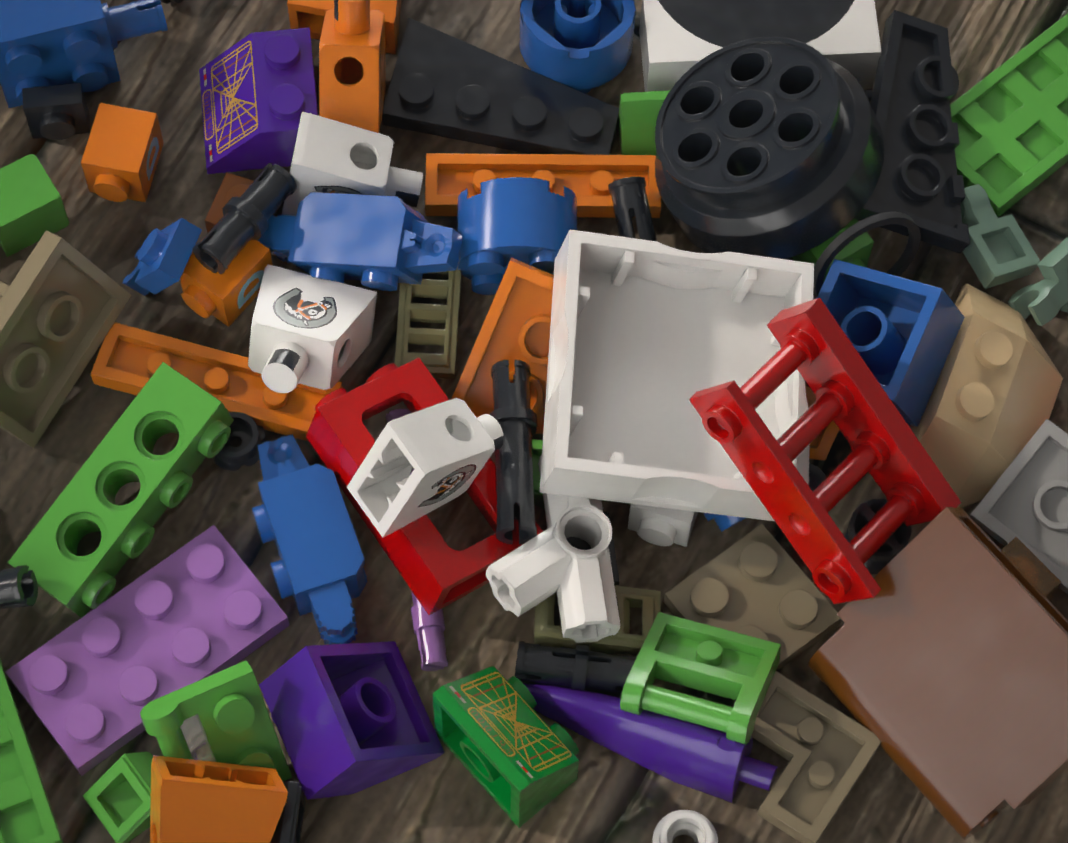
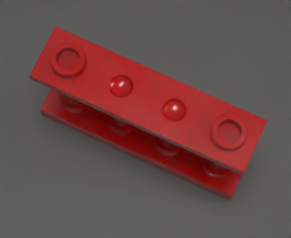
M817 298L781 310L767 324V327L779 342L781 349L744 385L739 387L735 380L697 391L689 401L701 416L703 426L708 434L721 444L809 568L816 586L831 599L833 604L874 598L881 591L880 586L864 564L903 522L906 526L930 522L946 507L957 508L962 502L822 299ZM797 369L816 395V401L776 440L756 412V409ZM834 421L850 444L852 452L812 491L792 461ZM869 471L885 494L887 503L848 542L828 513Z

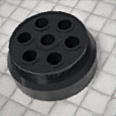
M759 37L743 40L725 46L700 60L670 90L661 106L655 127L657 150L655 178L659 193L682 233L692 244L705 253L735 252L787 259L817 247L841 231L862 210L878 183L884 163L885 146L882 129L858 80L844 67L825 58L812 46L784 37Z

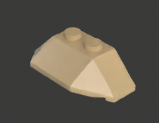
M967 283L961 287L955 303L965 318L918 427L910 425L917 439L962 502L957 508H963L980 502L1046 419L1049 420L1063 377L1023 316L1008 304Z

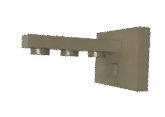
M49 231L44 232L11 285L9 286L0 281V428L33 449L132 296L62 237Z

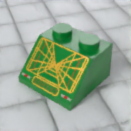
M494 666L447 683L432 694L435 732L437 736L518 828L577 780L579 760L576 755L579 753V749L576 743L559 724L553 723L549 727L533 710L537 706L533 695L515 676H511L506 680Z

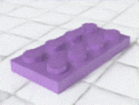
M212 525L100 604L96 609L90 611L5 671V673L79 774L83 776L146 730L140 717V712L145 705L157 698L236 665L287 628L289 621L287 615L218 529Z

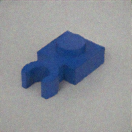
M180 218L161 231L157 228L154 229L137 251L135 258L139 260V263L134 271L124 278L123 284L145 296L149 292L157 294L178 282L202 229L183 218Z

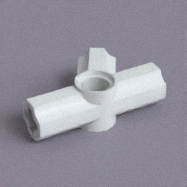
M542 455L540 456L539 463H538L540 476H541V461H542ZM543 493L547 529L488 566L486 577L490 582L493 595L505 611L509 610L519 617L557 592L563 638H570L575 640L576 643L598 642L607 636L616 635L620 629V619L608 547L612 540V526L609 518L603 513L602 501ZM566 538H581L590 545L591 549H577L571 546Z

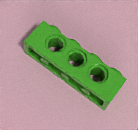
M162 362L8 563L14 568L23 565L29 566V570H33L36 576L38 587L79 617L85 616L90 608L96 609L111 595L116 585L114 577L128 558L134 559L147 548L154 536L155 529L153 526L167 507H176L186 497L193 483L191 476L206 457L213 458L226 444L231 433L229 426L234 419L223 403ZM168 433L179 434L178 443L172 451L163 455L153 454L154 445L161 436ZM131 482L140 483L139 494L131 503L115 505L116 494L122 486ZM101 532L102 537L99 547L89 555L77 556V546L80 540L88 533Z

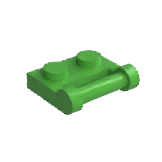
M658 612L624 684L620 709L637 715H641L642 710L712 728L726 732L727 740L747 745L753 733L757 714L779 665L781 644ZM656 678L736 700V702L731 707L654 686L653 683Z
M246 660L157 698L145 705L140 712L146 732L150 736L156 737L161 752L165 757L193 759L181 725L185 719L196 715L214 762L276 768L282 782L292 778L256 677Z

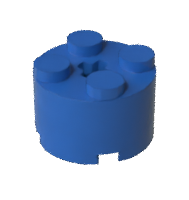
M521 0L519 48L524 61L531 71L584 94L590 92L592 88L609 82L624 69L632 53L636 15L635 1Z
M510 177L481 182V194L470 198L468 189L459 194L458 233L462 235V247L459 251L458 270H461V274L471 280V290L482 295H495L511 257L554 275L555 258L569 230H577V197L571 189L564 186V196L550 192L549 181Z

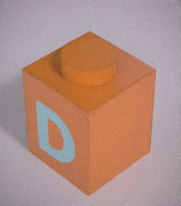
M105 103L99 104L81 160L89 192L96 193L101 198L113 202H123L127 199L146 202L164 144L157 113Z
M251 239L228 265V269L223 274H219V272L213 273L205 268L192 251L180 278L183 291L181 293L182 299L199 316L209 318L212 315L229 327L258 296L264 270L267 264L273 265L270 249L258 240Z

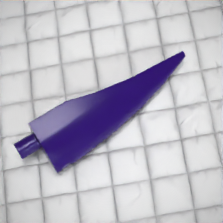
M523 683L537 703V706L533 708L535 711L673 782L731 803L740 781L770 791L778 766L749 757L753 748L752 736L748 744L745 745L727 740L726 732L646 710H642L641 715L622 711L620 709L621 698L588 691L571 690V688L553 685Z

